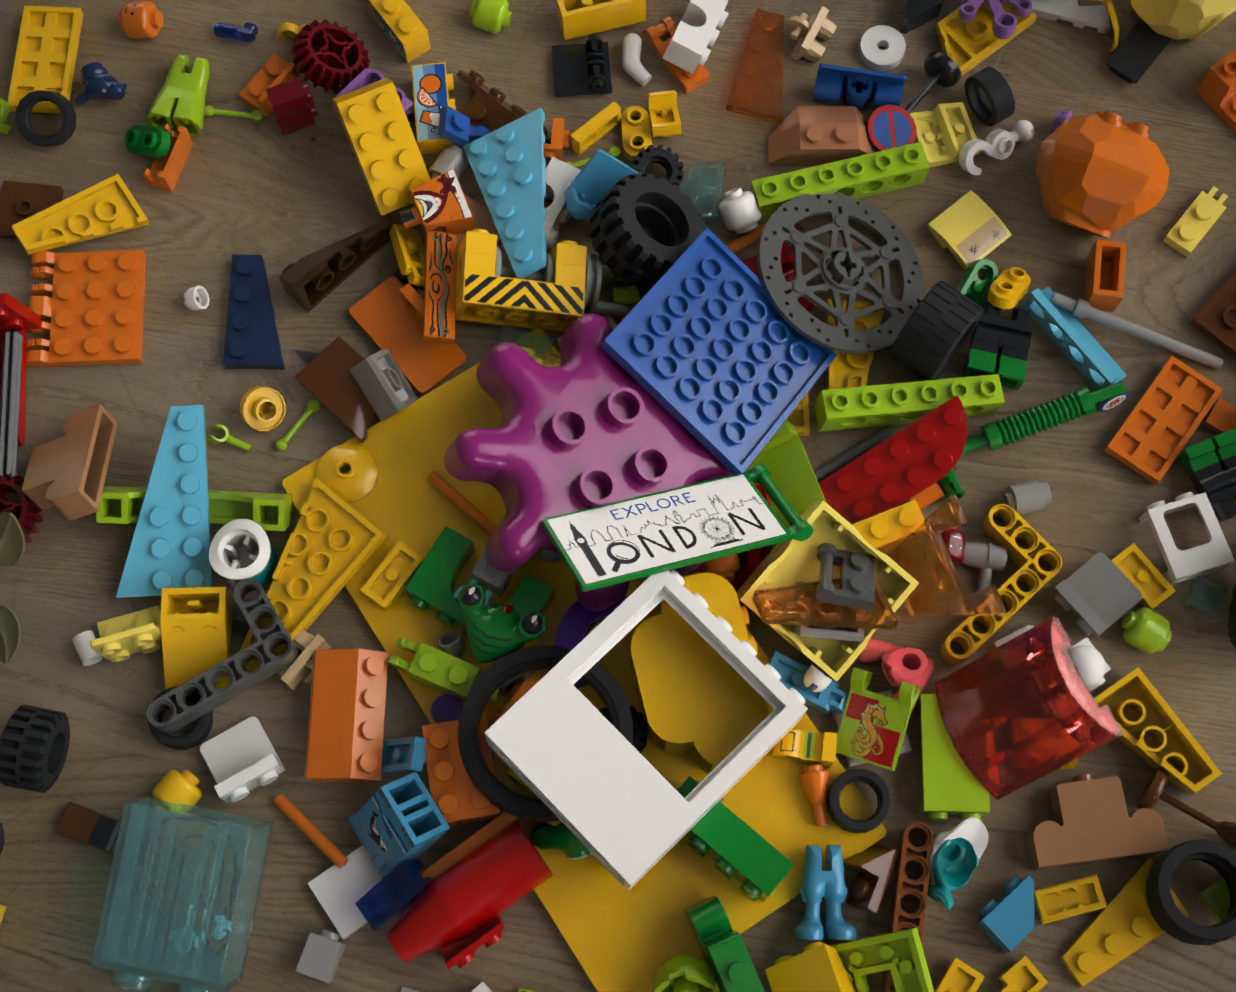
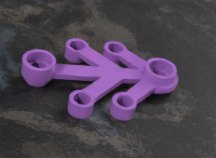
M953 0L957 3H964L961 5L958 15L964 22L974 21L977 9L987 1L994 19L992 30L999 39L1009 38L1015 32L1017 18L1011 13L1004 12L1000 1L1014 7L1013 13L1021 18L1028 17L1032 9V2L1030 0H969L967 3H965L967 0Z

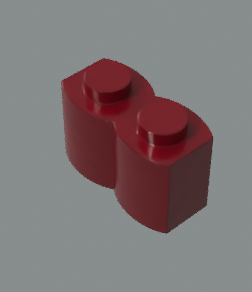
M300 78L266 89L282 135L315 125L313 117L317 116L318 112L308 83L302 85Z

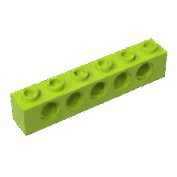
M917 142L753 180L750 191L754 193L758 209L761 212V218L758 222L769 220L773 213L787 201L807 193L809 195L840 193L860 199L924 184L930 166L922 143Z
M999 374L821 390L813 405L818 432L914 423L956 395H958L962 402L966 418L994 415L1005 403Z

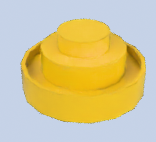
M256 386L249 389L243 395L240 402L242 420L249 427L258 431H269L276 428L282 422L286 413V404L283 396L277 390L268 386Z

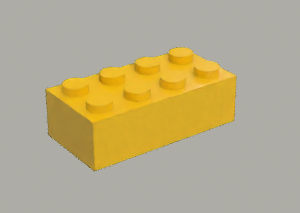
M387 77L333 98L332 100L374 205L380 215L383 216L414 203L411 191L431 179L393 81Z

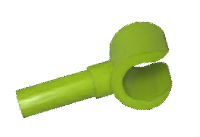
M222 424L211 428L219 432L220 439L213 435L206 437L207 441L212 445L225 442L247 452L251 448L250 444L229 435L227 427Z

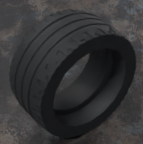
M1192 840L1180 843L1163 853L1152 866L1145 888L1148 908L1159 927L1174 939L1192 945H1212L1234 937L1236 935V853L1234 850L1215 841ZM1189 860L1202 861L1214 867L1225 879L1230 891V908L1227 916L1220 923L1211 926L1199 925L1187 919L1176 907L1171 895V876L1174 869L1181 863Z

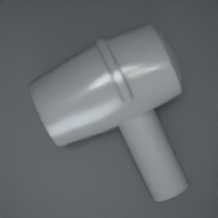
M966 542L964 561L961 564L980 569L976 595L989 596L992 571H1002L1007 563L1008 554L1005 547L994 545L991 542Z

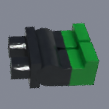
M987 302L983 314L973 330L962 377L999 374L1001 386L1019 390L1026 378V364L1034 325L1030 324V311L1020 308L1014 309L1010 320L1000 317L1001 308Z
M1236 428L1214 436L1212 439L1209 438L1184 448L1178 455L1198 494L1206 492L1212 509L1220 522L1236 516V507L1232 501L1236 499Z

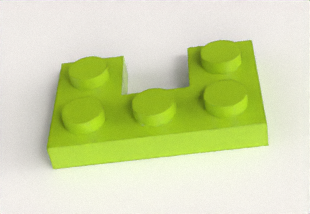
M917 927L829 945L836 948L855 992H870L866 974L887 970L891 971L896 992H934Z

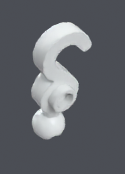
M1020 120L1014 124L1011 132L995 129L989 133L986 141L976 138L969 140L960 151L959 164L961 168L972 175H980L982 172L981 168L973 163V157L977 151L980 150L984 154L996 159H1006L1013 152L1015 142L1025 143L1033 138V124L1028 120Z

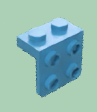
M603 150L595 151L564 192L568 212L575 219H584L590 223L594 207L623 177L639 172Z

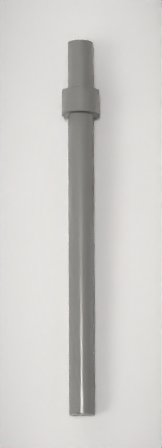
M1054 292L1050 300L1052 304L1071 311L1073 316L1084 319V317L1216 370H1219L1223 364L1222 358L1090 306V302L1080 298L1074 300Z

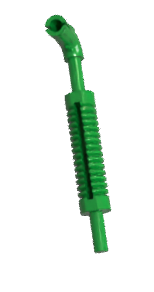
M1120 381L1090 392L1087 387H1082L1074 390L1073 394L1069 392L1067 396L1065 394L1062 395V398L1057 397L1056 400L1051 399V402L1046 401L1045 404L1040 403V406L1030 407L1029 411L1024 409L1023 412L1019 411L1018 415L1014 413L1012 416H1007V419L1003 417L1001 421L999 419L996 420V423L990 422L982 425V434L967 439L962 454L986 445L990 451L1002 448L1003 444L1007 446L1009 442L1014 443V440L1018 442L1020 438L1025 439V436L1031 437V434L1036 435V432L1041 433L1042 430L1047 431V428L1052 429L1053 425L1057 427L1058 423L1063 425L1064 421L1068 423L1069 419L1073 421L1075 417L1080 418V415L1092 414L1096 411V403L1125 393V385ZM955 466L944 478L938 481L947 502H954V494L957 500L965 495L955 475Z

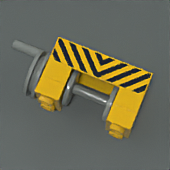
M473 229L466 231L457 248L455 320L565 333L579 317L584 315V310L586 313L626 316L630 312V305L598 301L602 280L600 255L593 253L590 256L587 252V246L578 245L575 241L565 240L560 243L557 242L550 254H546V267L522 279H518L513 267L501 266L502 256L500 248L497 247V235L489 234L487 230Z

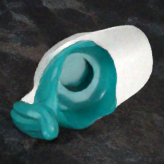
M972 817L964 820L952 831L939 833L933 841L930 856L932 876L928 883L927 894L932 900L943 904L946 910H950L955 902L951 891L957 890L968 883L973 870L979 865V859L987 847L988 831L978 818Z

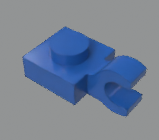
M449 106L440 110L438 135L460 147L490 133L486 127L470 126L469 117Z

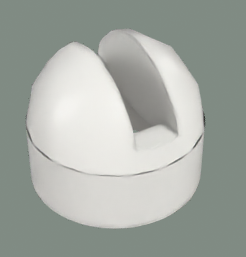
M203 286L191 287L184 292L183 297L185 301L183 303L188 309L198 311L209 306V294Z
M812 664L806 671L803 682L806 688L814 683L811 692L818 693L826 689L832 682V679Z

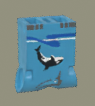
M413 772L380 787L357 813L347 817L348 822L386 886L393 885L407 876L416 865V858L450 829L417 772Z

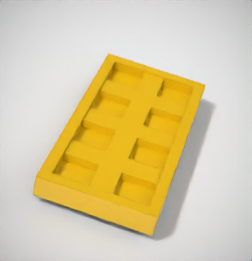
M24 5L7 102L12 106L10 111L16 112L20 100L28 93L37 90L57 92L65 96L70 102L84 15L81 8ZM50 101L38 102L31 110L34 113L61 114L57 105Z

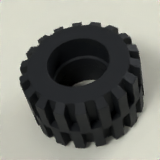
M21 705L13 713L0 740L1 784L39 793H46L50 790L62 771L69 748L70 727L65 713L30 705Z

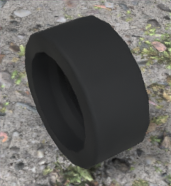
M986 67L966 79L964 86L967 101L974 114L985 125H996L1013 115L1015 100L1012 90L1002 74L995 68Z
M37 90L28 93L20 100L16 108L15 121L19 132L27 141L39 146H57L65 143L72 136L76 128L77 116L73 105L65 96L53 91ZM50 101L57 105L61 111L62 125L60 130L54 135L43 136L32 127L30 114L33 106L38 102Z
M174 686L166 690H163L158 696H156L153 699V701L159 698L160 696L166 694L167 692L175 689L178 686ZM199 692L191 694L188 701L196 705L201 699V694ZM163 710L159 715V723H162V715L165 710ZM210 711L199 717L196 728L190 734L183 737H175L159 731L148 719L147 723L150 732L160 743L174 750H187L199 745L207 738L213 725V712Z
M864 768L850 769L840 774L831 784L827 794V811L832 821L841 829L851 833H866L877 828L888 816L891 806L890 791L885 781L875 772ZM852 782L868 784L877 795L878 805L876 811L865 820L849 818L840 807L839 797L841 790Z

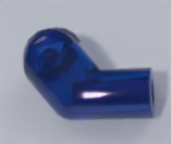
M218 22L214 26V34L216 37L251 43L256 40L258 27L251 22L245 23L243 27Z

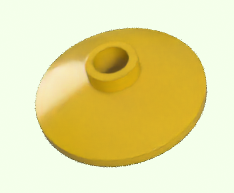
M341 444L331 448L322 456L317 465L316 478L346 503H353L365 498L373 490L378 479V467L372 454L365 448L355 444ZM343 466L351 467L350 472L347 474L340 473V469Z

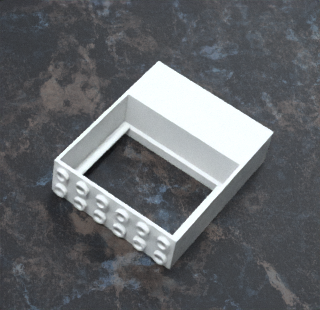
M674 569L651 575L484 732L487 744L627 891L688 833L800 721L808 710L804 705L806 701L803 696L794 688L788 690L779 681L781 676L770 664L764 666L755 657L757 655L755 649L745 640L740 642L731 633L733 629L730 624L721 616L716 618L707 609L709 605L701 595L696 592L694 594L690 593L683 586L685 584L684 579ZM663 599L774 708L685 798L574 686L589 669Z

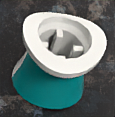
M236 519L224 525L214 536L209 548V562L212 568L220 576L224 577L226 582L233 588H235L238 582L246 578L254 579L262 587L265 586L272 579L278 563L277 552L270 543L266 532L259 524L249 519Z

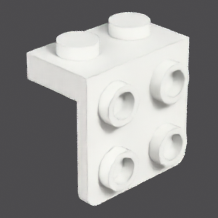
M254 716L247 718L200 746V752L217 783L214 788L219 798L227 803H234L250 794V790L259 785L264 786L275 781L279 777L278 774L285 771L259 719Z

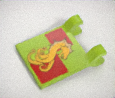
M854 667L851 674L849 696L837 734L836 753L895 771L911 711L918 699L921 687L902 681L899 699L891 698L866 690L870 684L872 672Z

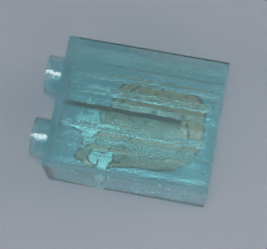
M147 796L125 802L91 966L112 970L111 984L113 986L134 991L152 989L153 979L177 983V992H227L239 983L243 977L274 821L188 804L168 802Z

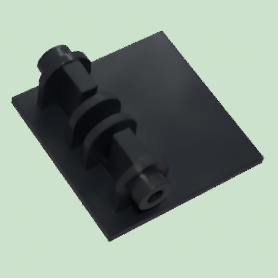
M590 34L584 44L551 46L555 97L612 93L608 42H603L598 34Z

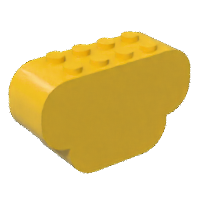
M698 573L682 577L685 581L683 586L690 593L694 594L696 592L701 595L709 605L707 609L716 618L718 616L724 618L733 629L731 633L740 642L742 640L747 641L758 655L754 636L748 637L747 624H750L747 608L745 605L740 606L737 593L730 582L714 573ZM664 599L661 601L660 615L646 619L633 633L630 645V667L641 712L644 716L643 719L648 727V737L660 750L671 754L691 752L697 765L705 772L710 773L774 710Z

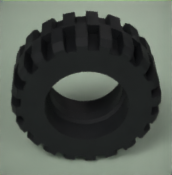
M637 173L620 179L598 202L591 213V225L589 228L590 238H594L592 241L594 251L600 254L599 260L601 263L611 269L610 273L615 278L620 277L623 279V283L627 286L632 287L634 285L637 286V290L648 292L706 229L705 221H701V212L698 207H694L691 203L693 200L688 194L685 196L680 191L681 188L679 186L669 184L667 182L668 179L661 176L654 178L653 174ZM640 224L645 226L655 236L658 242L649 237L641 228Z

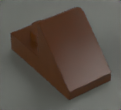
M873 845L863 852L844 859V865L858 872L856 880L851 887L847 904L856 909L877 914L900 851L894 848Z

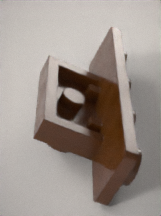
M459 70L457 73L461 80L476 91L462 113L470 118V124L473 126H483L492 132L527 115V112L515 104L511 106L504 101L506 96L494 87L490 89L483 84L485 79L477 72L471 70L468 73ZM543 126L545 143L551 144V138L547 135L549 131Z

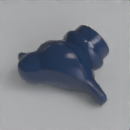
M89 63L81 69V80L85 85L81 94L75 99L77 105L80 106L90 99L110 98L121 100L124 98L127 84L118 83L117 79L113 75L108 74L107 69L101 63Z

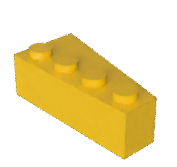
M1139 667L1081 708L1154 769L1159 767L1164 770L1168 775V780L1188 796L1198 792L1222 774Z

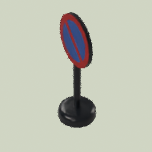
M941 52L930 53L924 61V70L930 79L907 107L903 109L900 106L889 104L880 106L871 113L867 121L866 131L870 143L876 150H887L915 142L917 128L910 113L935 83L943 87H952L959 82L961 71L953 59Z

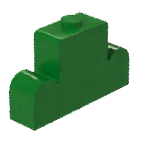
M712 896L683 909L704 959L710 963L719 981L720 992H765L739 932L732 929L720 900Z

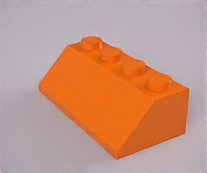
M360 648L314 651L305 780L364 786L381 781L388 652Z

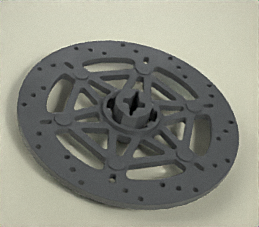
M807 193L797 196L781 205L769 218L762 230L758 244L757 262L760 279L769 300L793 329L825 348L843 353L866 354L892 346L901 329L924 298L923 273L911 243L898 226L886 215L857 198L840 193L809 195ZM827 214L830 217V224L805 233H801L794 227L796 223L810 216ZM848 218L870 229L885 245L882 247L877 246L848 225ZM838 232L841 233L844 247H837L836 245ZM830 234L828 247L812 240V238L819 235ZM851 238L868 250L854 252ZM783 242L793 248L794 280L791 282L785 280L781 268V248ZM805 246L821 253L820 258H817ZM801 255L815 267L814 270L806 275L802 274ZM830 257H832V261L826 267V263L829 261ZM873 257L877 259L868 267L865 266L862 260ZM890 262H895L899 268L902 283L900 301L890 294L888 264ZM877 268L881 270L882 288L868 276ZM816 276L821 282L819 285H806L808 281ZM856 277H858L854 285L851 286L852 282L856 279ZM864 285L870 288L878 297L864 291ZM829 291L833 307L814 293ZM839 296L847 297L845 312L842 309ZM856 296L872 304L862 310L854 311ZM804 297L835 319V327L814 317L797 299ZM882 310L890 317L884 324L872 329L856 330L854 328V320Z

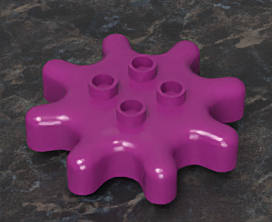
M595 313L582 315L563 334L560 342V366H543L536 362L520 346L515 343L504 342L494 346L477 367L476 376L478 383L500 409L501 420L499 428L466 429L448 446L444 453L443 461L446 470L454 478L462 481L488 483L496 488L501 495L506 508L505 519L501 526L490 536L485 546L486 559L498 571H514L541 550L558 553L542 526L543 519L734 475L600 346L603 340L612 332L609 322L601 315ZM705 562L677 568L674 570L677 573H679L680 576L686 575L689 572L701 566L702 564H704ZM575 581V592L582 606L588 610L602 611L625 596L630 581L583 592Z

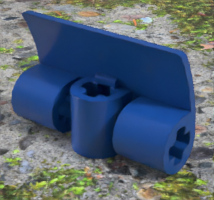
M819 64L813 100L839 103V99L842 97L845 106H855L858 111L865 109L869 101L873 102L872 108L875 109L889 104L900 106L903 85L907 76Z

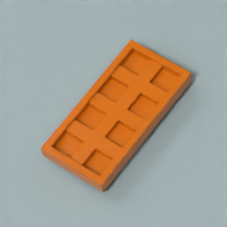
M1171 356L1104 451L1157 485L1224 389Z

